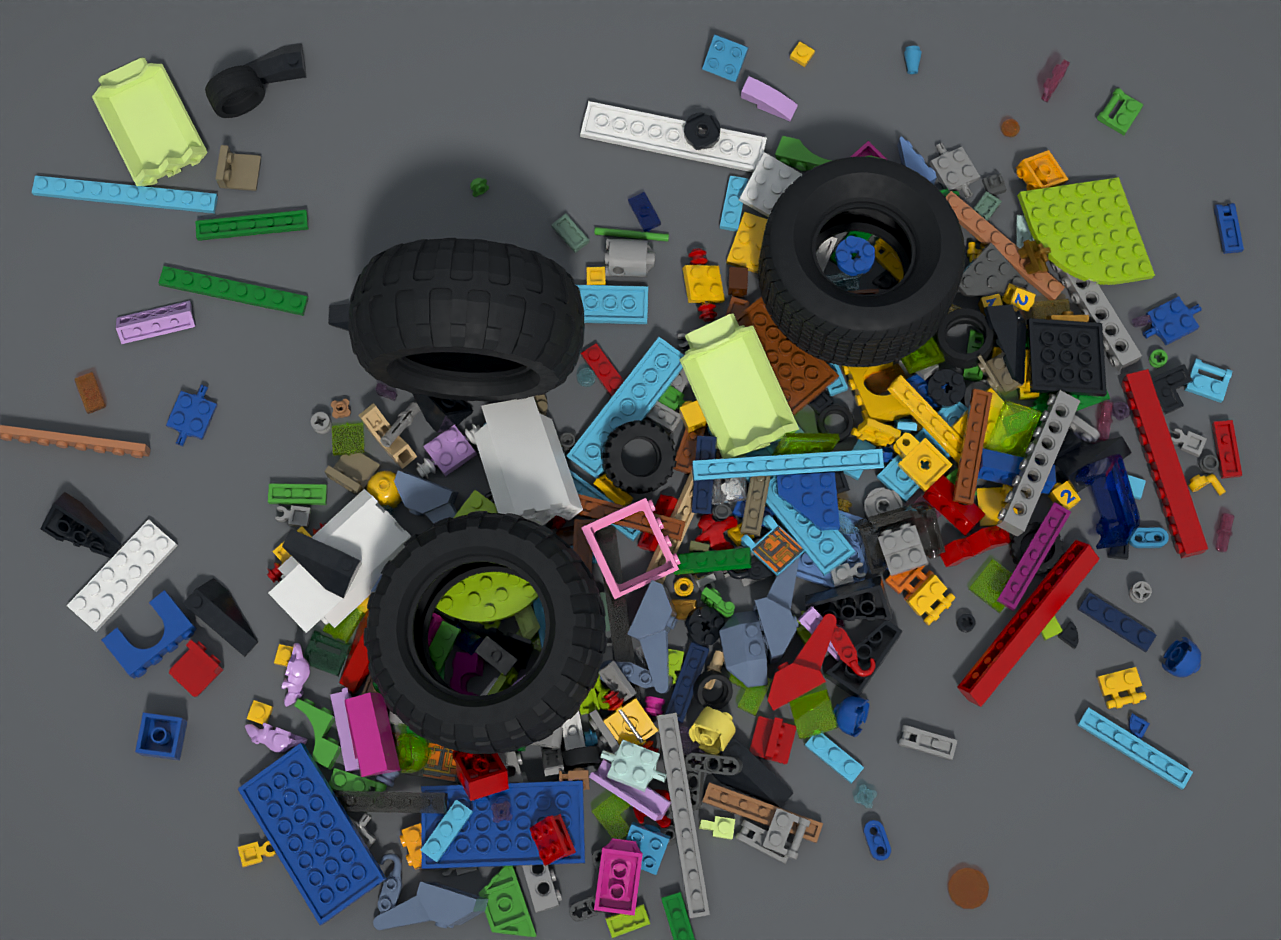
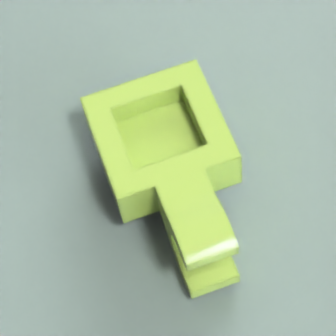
M715 816L714 822L701 820L699 829L713 831L712 837L732 840L735 819Z

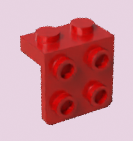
M190 640L186 644L189 650L170 668L169 674L193 697H198L223 669L219 666L221 661L213 654L209 656L205 652L207 648L200 641L195 643Z

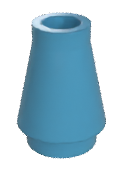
M908 46L905 48L904 56L908 74L918 73L922 54L919 46Z

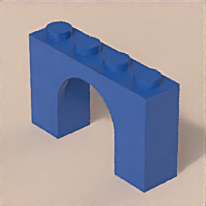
M165 590L149 602L164 623V634L158 644L148 649L136 648L118 628L102 639L105 646L133 679L143 676L147 672V668L158 664L163 659L162 656L176 650L179 646L178 644L183 640L191 638L196 630V627Z

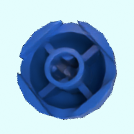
M1181 637L1184 639L1182 641H1174L1164 654V658L1167 659L1165 664L1162 663L1163 669L1176 677L1190 676L1196 673L1201 666V652L1198 646L1186 637Z
M850 696L835 706L836 724L842 732L853 737H857L861 733L862 729L859 726L862 722H866L870 704L867 703L868 699Z

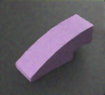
M750 76L741 91L742 99L757 104L758 109L787 121H791L798 107L795 102L779 91Z

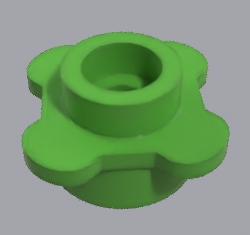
M476 178L471 182L470 189L473 190L472 195L474 197L484 194L489 189L485 178Z

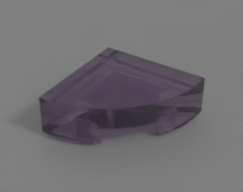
M378 383L375 388L377 394L395 401L398 396L396 392L387 390V386Z

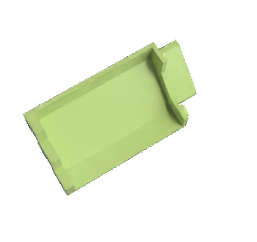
M139 58L98 79L101 86L98 87L92 98L136 186H152L157 184V179L167 175L169 178L182 172L180 169L189 164L192 166L199 164L208 153L163 64L147 63L145 58Z
M734 313L685 335L690 349L679 360L713 437H717V447L723 459L743 458L747 453L769 446L771 442L785 439L799 430L753 326H739Z

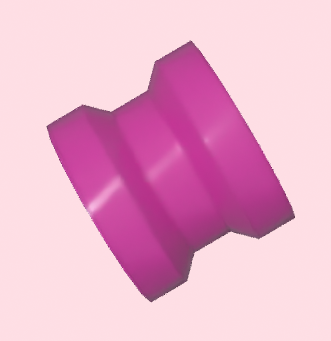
M646 696V707L644 708L646 713L652 716L662 715L663 711L661 708L665 700Z

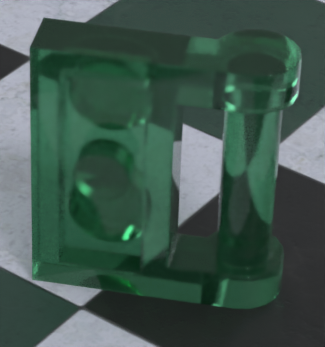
M315 630L303 657L311 667L339 677L352 644L348 642L343 643L321 635V632ZM318 642L341 650V653L337 655L316 647V644Z

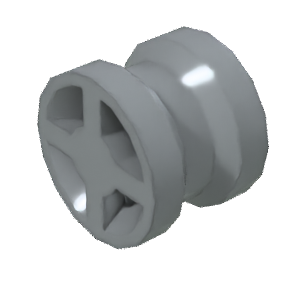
M317 412L311 418V425L316 433L326 434L331 430L332 423L326 413Z
M1144 581L1135 583L1129 590V597L1135 603L1145 602L1152 594V588Z

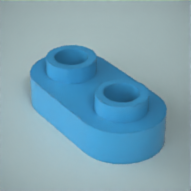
M1159 527L1135 528L1128 536L1129 543L1134 548H1161L1169 539L1167 531ZM1135 536L1140 537L1141 541L1137 542ZM1154 536H1158L1160 541H1156Z

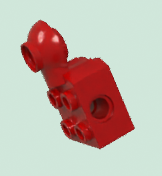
M453 750L452 756L456 763L457 777L470 801L509 789L507 769L498 753L470 754Z

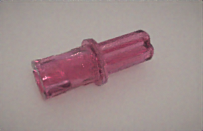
M1101 402L1100 418H1098V432L1100 434L1098 439L1100 440L1109 439L1110 425L1113 423L1111 417L1114 404L1112 402Z
M1222 514L1220 528L1217 530L1216 550L1218 552H1226L1228 549L1230 536L1233 535L1231 530L1235 518L1232 514Z

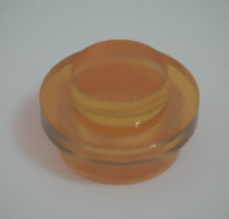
M1014 119L1004 121L1001 126L1002 133L1007 137H1015L1020 130L1018 122Z

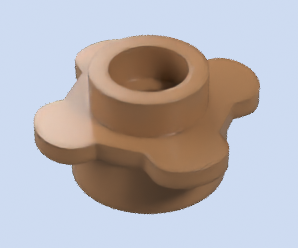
M343 399L342 401L334 400L331 402V407L333 408L332 416L335 419L350 416L349 400Z

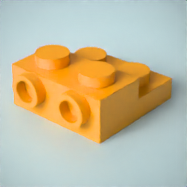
M1049 150L1023 159L1016 167L1017 176L1020 179L1023 178L1027 184V191L1060 186L1069 180Z
M421 823L401 830L403 835L399 836L402 846H407L409 852L406 855L409 866H413L416 870L422 868V851H420L422 848Z

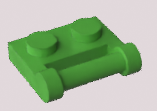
M1116 88L1103 112L1098 114L1097 120L1118 133L1125 135L1144 104L1126 95L1121 89ZM1118 100L1123 102L1114 118L1111 119L1109 114Z

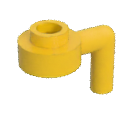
M1198 474L1189 480L1191 483L1188 486L1192 492L1200 490L1209 483L1212 484L1219 496L1226 492L1214 474L1208 476H1200Z

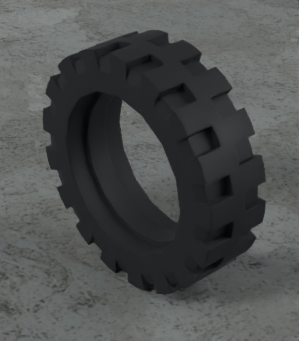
M1038 522L1028 523L1025 532L1018 537L1013 536L1010 543V556H1012L1014 564L1018 565L1023 556L1021 551L1022 540L1027 535L1036 534L1041 525ZM1058 534L1052 545L1050 559L1040 565L1035 575L1050 572L1063 556L1064 545L1063 541L1060 540V534Z

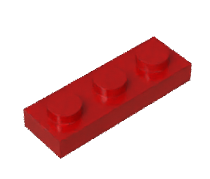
M596 343L583 351L581 356L612 398L624 380Z
M1233 420L1213 422L1212 428L1221 479L1241 477L1242 470Z
M660 495L655 506L656 510L653 513L671 517L678 500L673 496ZM643 532L637 546L643 550L655 552L659 543L654 534Z

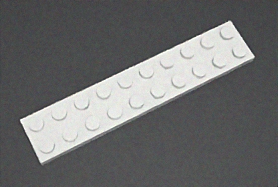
M588 101L580 137L748 172H753L764 153L767 141L766 137L721 128L720 139L714 146L696 150L688 144L684 137L686 121ZM699 128L698 133L705 134L707 130Z

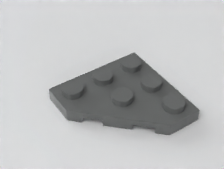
M988 243L964 269L958 290L964 296H991L995 294L1004 296L1009 283L1022 288L1028 283L992 243Z

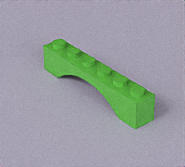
M782 136L775 153L777 160L801 171H809L823 163L832 161L810 152L800 139Z

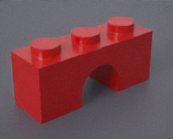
M942 475L922 497L966 536L986 514L974 503L972 505H962L952 501L955 485Z

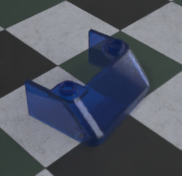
M1116 454L1084 466L1075 478L1076 482L1082 481L1092 487L1101 517L1098 524H1096V531L1101 536L1096 545L1097 549L1127 545L1140 524L1139 511L1123 458L1120 454Z

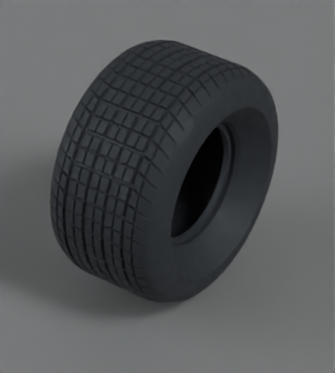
M860 156L841 158L823 163L802 174L784 190L785 193L783 192L774 204L763 235L758 264V281H760L759 287L763 302L766 304L765 307L769 315H771V319L783 335L801 350L820 360L848 367L879 366L897 361L913 353L923 346L944 322L963 277L965 267L964 237L959 220L950 203L936 186L918 172L897 162L882 158ZM859 231L869 233L881 238L895 250L902 263L904 278L894 287L881 293L869 295L851 293L838 287L826 277L817 261L816 250L827 239L843 232Z

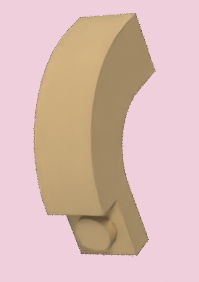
M370 405L358 415L376 441L402 469L417 458L410 446L400 436L395 439L390 447H385L381 444L380 439L390 429L391 425L376 405Z

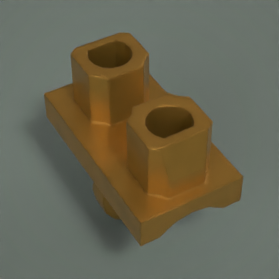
M1036 240L1024 241V246L1018 252L1022 259L1029 257L1031 263L1025 265L1027 274L1033 275L1048 272L1046 262L1049 261L1047 255L1051 253L1050 247L1044 248L1042 243L1037 245Z

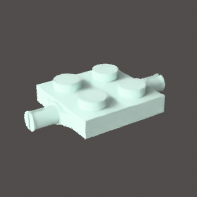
M622 740L615 754L605 750L602 751L600 758L611 761V768L607 778L645 792L648 783L653 778L665 782L667 774L656 771V764L660 757L659 753Z

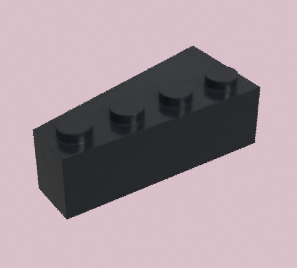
M881 576L805 595L806 610L812 606L822 617L826 614H833L836 620H892V610Z
M885 620L861 643L855 646L858 665L862 670H868L871 666L870 659H874L875 670L871 675L866 677L856 675L852 668L840 659L837 664L825 672V678L851 696L859 697L900 638L902 630Z

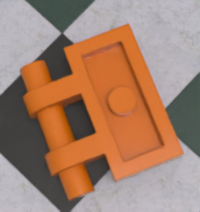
M925 566L894 576L890 575L885 580V583L898 594L905 589L908 592L904 597L906 601L934 573L929 570L924 574L921 570ZM917 577L920 581L913 587L909 583Z

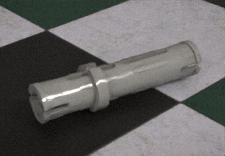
M411 402L408 408L398 415L397 421L380 439L383 446L390 447L406 426L413 422V418L420 412L417 403Z

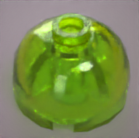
M401 733L397 741H400V744L395 746L399 766L402 768L400 772H418L428 763L431 757V748L425 738L415 733Z

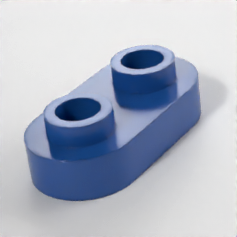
M869 821L863 829L869 851L875 860L883 861L891 854V847L886 832L879 821ZM870 828H875L877 830V834L872 835L870 833ZM878 847L883 848V854L877 853Z

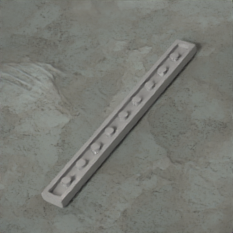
M677 713L656 716L665 773L667 774L669 797L672 802L671 809L689 918L707 916L710 913Z

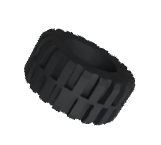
M634 420L616 427L607 436L608 439L604 442L603 453H601V459H603L602 468L605 470L608 480H611L613 485L622 489V491L633 494L653 492L658 490L659 487L664 486L668 478L672 477L674 473L673 468L677 464V461H675L677 450H674L673 445L675 443L673 439L669 438V433L661 429L660 425L653 424L647 420ZM634 439L648 441L656 452L655 466L644 475L631 474L622 464V450L628 442Z

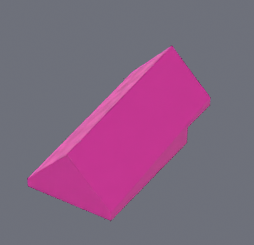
M370 692L345 699L355 759H358L361 777L400 771L387 708L381 693Z

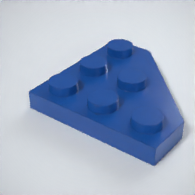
M835 472L777 475L778 497L788 502L795 511L811 521L818 530L840 529Z

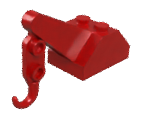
M826 614L793 663L788 664V662H785L777 667L778 671L775 672L768 696V702L773 711L826 682L820 669L830 641L840 659L851 667L856 675L866 677L874 672L875 661L873 658L870 659L871 666L868 670L860 668L857 651L846 631L836 626L837 620L833 614Z

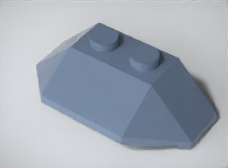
M754 611L734 613L719 631L725 667L748 688L766 686L768 684L767 658L760 622Z

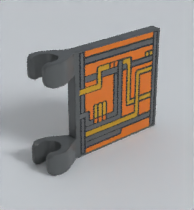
M413 734L411 743L424 745L420 768L406 766L405 774L458 783L456 763L452 756L453 750Z

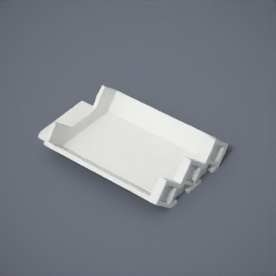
M534 396L526 399H514L482 405V411L487 424L482 426L473 435L498 513L516 514L539 525H544L556 515L570 520L581 512L583 508L551 418L539 413Z
M364 489L311 537L361 561L362 564L344 599L325 590L292 556L278 568L283 574L281 576L282 580L268 593L306 633L320 620L325 625L330 623L335 628L371 595V590L382 575L381 571L386 563L396 557L405 547L403 544L412 536Z

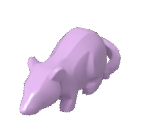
M294 643L292 656L285 673L288 679L285 678L282 684V689L288 688V693L284 699L286 707L302 697L303 684L311 672L310 664L303 657L299 643Z
M263 723V729H259L252 724L245 725L246 731L253 743L265 744L276 753H284L300 743L305 745L308 741L306 738L277 727L273 730V726Z

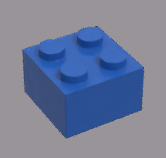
M143 713L135 752L142 756L180 761L187 721L180 717Z

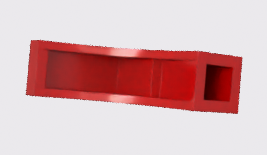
M998 526L982 528L966 538L954 540L938 549V552L945 567H951L988 550L1007 545L1011 542L1008 531Z

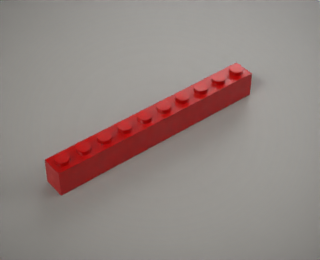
M1149 370L1126 374L1121 383L1122 389L1127 394V404L1134 415V426L1138 428L1140 433V444L1144 445L1146 451V462L1150 463L1152 469V480L1156 481L1158 487V498L1162 499L1164 505L1163 514L1168 518L1169 532L1174 536L1176 542L1175 550L1177 554H1180L1181 559L1202 554L1208 550V546Z
M1078 540L1073 542L957 686L969 702L982 707L1099 561V557L1089 544Z

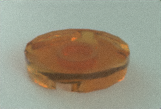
M964 868L956 871L951 876L948 883V893L951 900L957 906L963 909H974L981 906L988 897L989 884L986 877L980 871Z

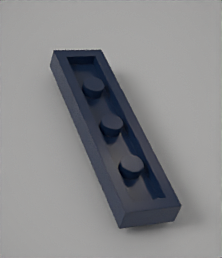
M697 436L695 461L716 459L717 437ZM714 479L694 481L692 513L712 514Z
M1090 592L1078 608L1079 611L1144 652L1148 651L1157 636Z
M692 642L665 714L677 713L678 722L682 724L694 694V682L701 675L710 650Z

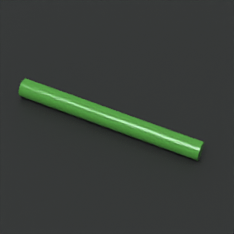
M595 227V235L669 241V234Z

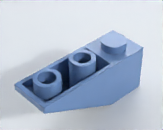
M901 136L897 145L901 164L918 172L934 185L937 178L935 171L925 164L923 157L913 150L911 143L908 140L905 141Z

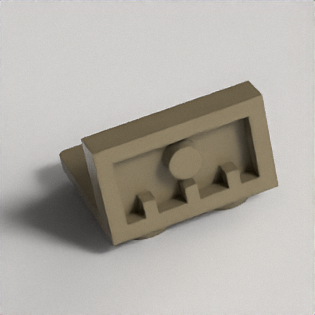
M221 145L216 173V181L219 187L256 191L261 157L259 155L231 153L229 146Z
M1004 352L989 361H986L981 354L977 356L980 360L977 363L978 366L989 377L987 381L997 393L1001 392L1003 396H1006L1022 386L1011 378L1003 360Z
M349 447L350 449L348 450L351 452H344L333 468L328 465L324 472L329 479L353 494L358 495L367 487L368 481L376 474L380 465L356 449L354 450Z

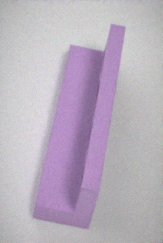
M191 301L116 318V330L121 344L195 327Z
M342 688V692L330 694L345 771L351 772L359 770L358 759H355L344 701L345 699L352 698L348 688Z
M603 759L597 771L591 772L589 778L654 821L661 820L672 803L648 786L645 792L607 778L611 762Z

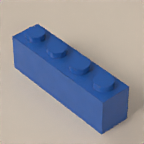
M983 448L978 478L1012 486L1015 476L1019 475L1021 471L1019 465L1024 458ZM1055 465L1052 466L1041 493L1049 494L1056 483ZM1027 475L1028 479L1033 481L1032 477Z

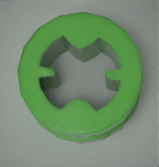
M1161 349L1154 350L1149 356V363L1154 368L1163 367L1168 360L1167 353ZM1157 355L1162 359L1160 362H1157L1155 358Z

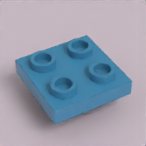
M715 34L702 70L737 82L749 47Z
M632 822L626 840L636 841L640 851L643 853L641 869L656 875L670 836L660 833V829L653 825L645 824L642 826Z

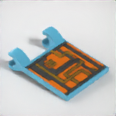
M766 515L763 518V525L770 531L756 544L748 535H744L741 538V545L745 548L750 547L751 552L776 576H779L805 552V549L787 534L770 515Z

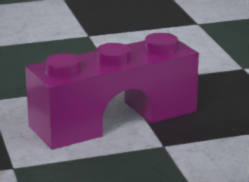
M456 652L452 662L454 670L453 677L450 679V687L460 694L479 696L467 691V682L474 676H483L485 659L477 653Z

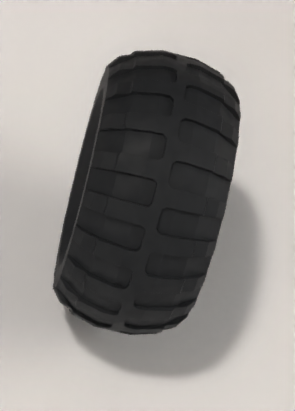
M443 238L421 239L405 244L401 243L372 257L369 264L359 274L352 291L348 329L352 350L357 355L359 364L376 380H380L390 387L440 399L503 401L543 395L563 384L569 374L573 372L584 344L585 324L584 307L579 287L575 285L573 277L554 260L548 259L536 251L527 250L508 243L504 244L483 239Z
M475 511L470 512L468 515L456 518L448 517L435 522L433 527L419 535L415 534L403 544L405 547L392 561L389 560L381 571L382 577L377 584L375 592H371L367 609H369L367 628H364L363 637L364 646H366L370 676L373 682L376 683L389 710L415 734L434 744L470 754H495L513 752L537 741L540 742L552 735L556 729L561 727L579 711L581 704L598 680L603 654L606 651L607 637L605 607L595 579L580 556L563 539L549 528L527 520L522 516L511 513ZM485 572H502L518 576L531 584L544 610L546 624L545 639L536 663L519 682L503 691L481 696L458 693L441 678L429 652L428 631L437 604L448 590L470 576Z

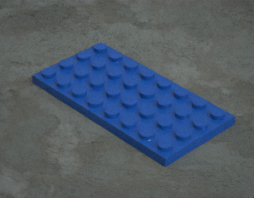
M304 743L298 744L238 788L319 925L325 924L387 879Z
M583 781L508 783L509 789L470 801L462 785L421 786L422 847L455 800H458L473 811L438 863L422 852V869L544 865L539 856L535 841L531 837L530 827L548 816L561 814L576 853L558 859L549 865L585 863Z

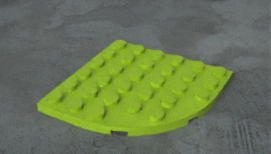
M1119 177L1021 191L1017 195L1033 239L1036 240L1037 245L1042 243L1044 248L1050 247L1051 253L1048 254V259L1069 275L1083 281H1094L1100 285L1123 284L1152 279L1155 276Z
M474 490L453 518L468 515L470 512L487 511L489 513H498L493 502ZM485 572L470 576L454 585L441 598L436 608L447 615L461 620L493 622L511 617L515 613L527 608L538 599V595L529 582L518 576L502 572Z

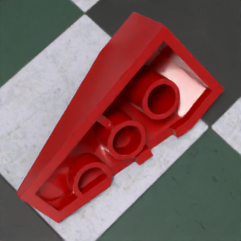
M369 610L359 623L339 682L353 693H356L370 673L368 669V653L366 646H364L363 638L364 628H367Z

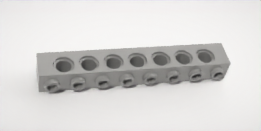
M1052 263L1053 270L1060 275L1062 285L1071 293V299L1080 308L1081 315H1089L1088 322L1102 323L1104 351L1107 352L1111 365L1116 367L1119 372L1138 362L1142 355L1100 286L1094 281H1083L1075 278ZM1076 283L1082 284L1084 288H1079ZM1086 299H1091L1094 304H1089ZM1096 314L1101 315L1103 320L1098 319ZM1105 330H1110L1113 335L1106 334ZM1115 346H1120L1123 351H1117Z
M1061 390L1049 397L1047 411L1045 410L1040 417L1041 425L1033 433L1034 441L1026 449L1028 455L1020 463L1019 469L1021 471L1019 475L1015 476L1012 482L1014 487L1005 498V508H1002L997 516L999 519L998 527L1017 537L1025 532L1080 400ZM1035 459L1039 461L1040 465L1035 462ZM1027 475L1031 476L1033 481H1030ZM1020 491L1025 494L1026 498L1021 495ZM1013 508L1018 510L1019 515L1014 512Z
M520 752L498 753L506 769L508 767L516 769L515 775L508 777V783H528L526 773H521L519 766L523 764ZM534 865L522 866L536 913L560 906L558 901H562L559 889L554 888L553 881H556L554 870H549L548 865H543L544 871L539 875L533 873ZM542 883H547L550 887L547 894H540L538 891Z

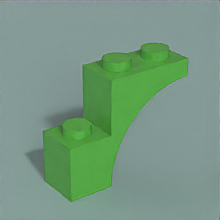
M306 698L304 701L297 699L294 706L305 713L314 729L315 746L312 758L315 763L331 770L341 752L338 741L330 737L326 740L335 722V717L332 716L333 712L324 707L321 710L314 707L315 703Z

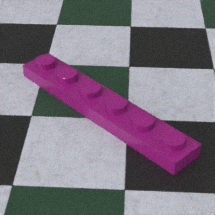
M1055 502L1053 503L998 597L997 602L1013 611L1016 609L1070 516L1071 511Z

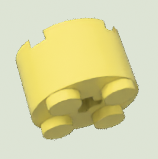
M707 706L701 711L689 729V736L693 742L696 740L700 744L699 748L710 754H719L720 751H724L735 734L733 718L727 712L722 713Z

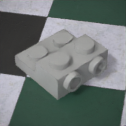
M911 523L900 526V530L892 532L891 529L883 531L881 536L878 537L891 576L928 565L916 526H911Z

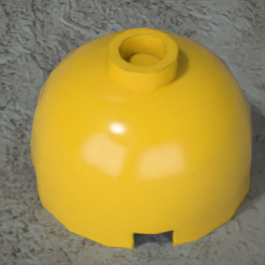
M380 471L374 474L368 481L366 491L378 501L384 510L394 509L402 501L394 483L396 474L391 471Z

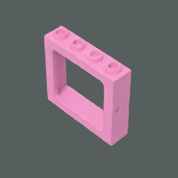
M646 497L581 527L614 599L651 583V580L655 581L679 570L677 565L681 564L677 554L671 553L669 547L672 546L668 535L664 537L661 531L664 526L660 518L656 519L653 511L656 509L652 500L647 501ZM638 511H643L666 558V563L629 581L617 584L594 533Z

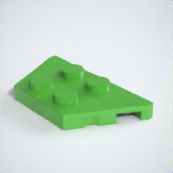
M504 866L479 892L480 897L489 899L485 913L491 931L493 933L536 937L537 935L513 866Z

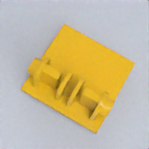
M1004 484L1003 487L976 488L978 507L986 514L980 521V526L998 524L999 519L997 516L1000 510L1005 508V498L1014 486L1011 487ZM1013 508L1014 512L1018 514L1017 509Z

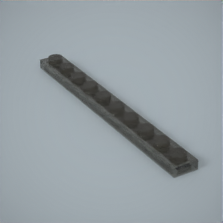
M611 527L597 530L598 544L617 584H622L623 576L616 529ZM603 576L615 661L635 664L632 637L628 635L630 624L626 597L623 595L614 599ZM629 682L636 691V694L626 700L622 706L635 697L641 704L639 686Z

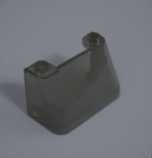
M917 502L860 519L853 523L855 534L871 575H881L888 568L878 540L881 532L890 529L892 532L900 530L899 527L904 524L911 523V526H916L926 556L937 558L941 553L945 552L936 511L933 506L927 502Z

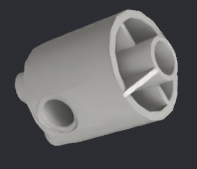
M606 240V250L609 251L605 253V264L609 265H606L605 276L647 278V272L652 267H655V252L648 245V240Z

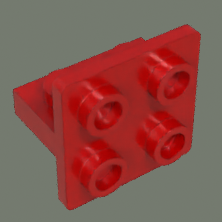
M759 716L749 751L756 757L786 765L797 727L783 723L781 718L775 717L773 720Z
M561 814L548 816L530 827L531 837L535 841L539 856L545 866L576 853Z

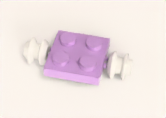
M472 424L473 429L470 431L465 429L466 436H463L458 428L453 425L424 445L425 451L432 459L430 461L424 458L423 464L417 463L418 467L416 470L422 478L425 476L428 479V474L430 472L435 474V466H438L446 477L477 455L469 443L477 445L473 434L481 427Z

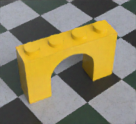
M893 362L872 367L841 366L843 374L849 378L850 390H854L856 394V404L861 406L863 410L861 411L863 420L870 418L884 424L911 415L892 394L885 396L875 395L868 391L864 385L865 380L869 376L893 368Z

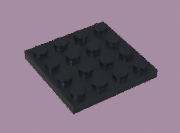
M1033 318L1027 320L1030 392L1056 394L1061 390L1069 395L1101 397L1107 394L1102 323Z

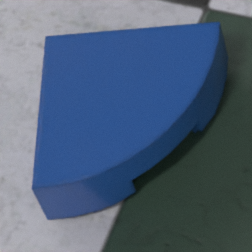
M1132 713L1129 717V730L1131 734L1142 739L1150 723Z

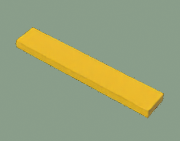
M902 375L897 376L887 390L959 464L963 439Z

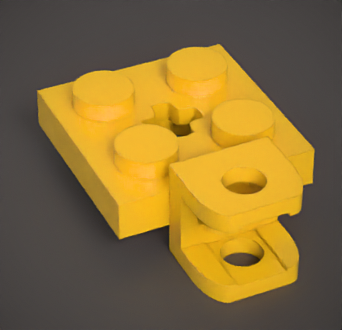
M905 432L893 445L894 451L903 459L898 463V466L924 492L953 465L926 438L919 442L913 435ZM921 461H923V462L928 461V462H929V464H928L929 469H926V468L922 469V468H921V465H922V464H921L920 462H921Z

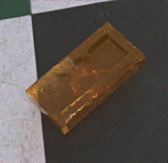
M897 363L867 378L865 383L871 393L879 395L887 391L897 376L902 375L905 380L908 378Z
M93 372L74 379L88 414L106 407Z

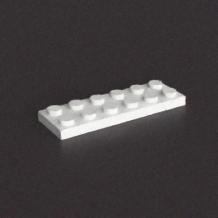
M148 519L67 606L97 632L178 545Z

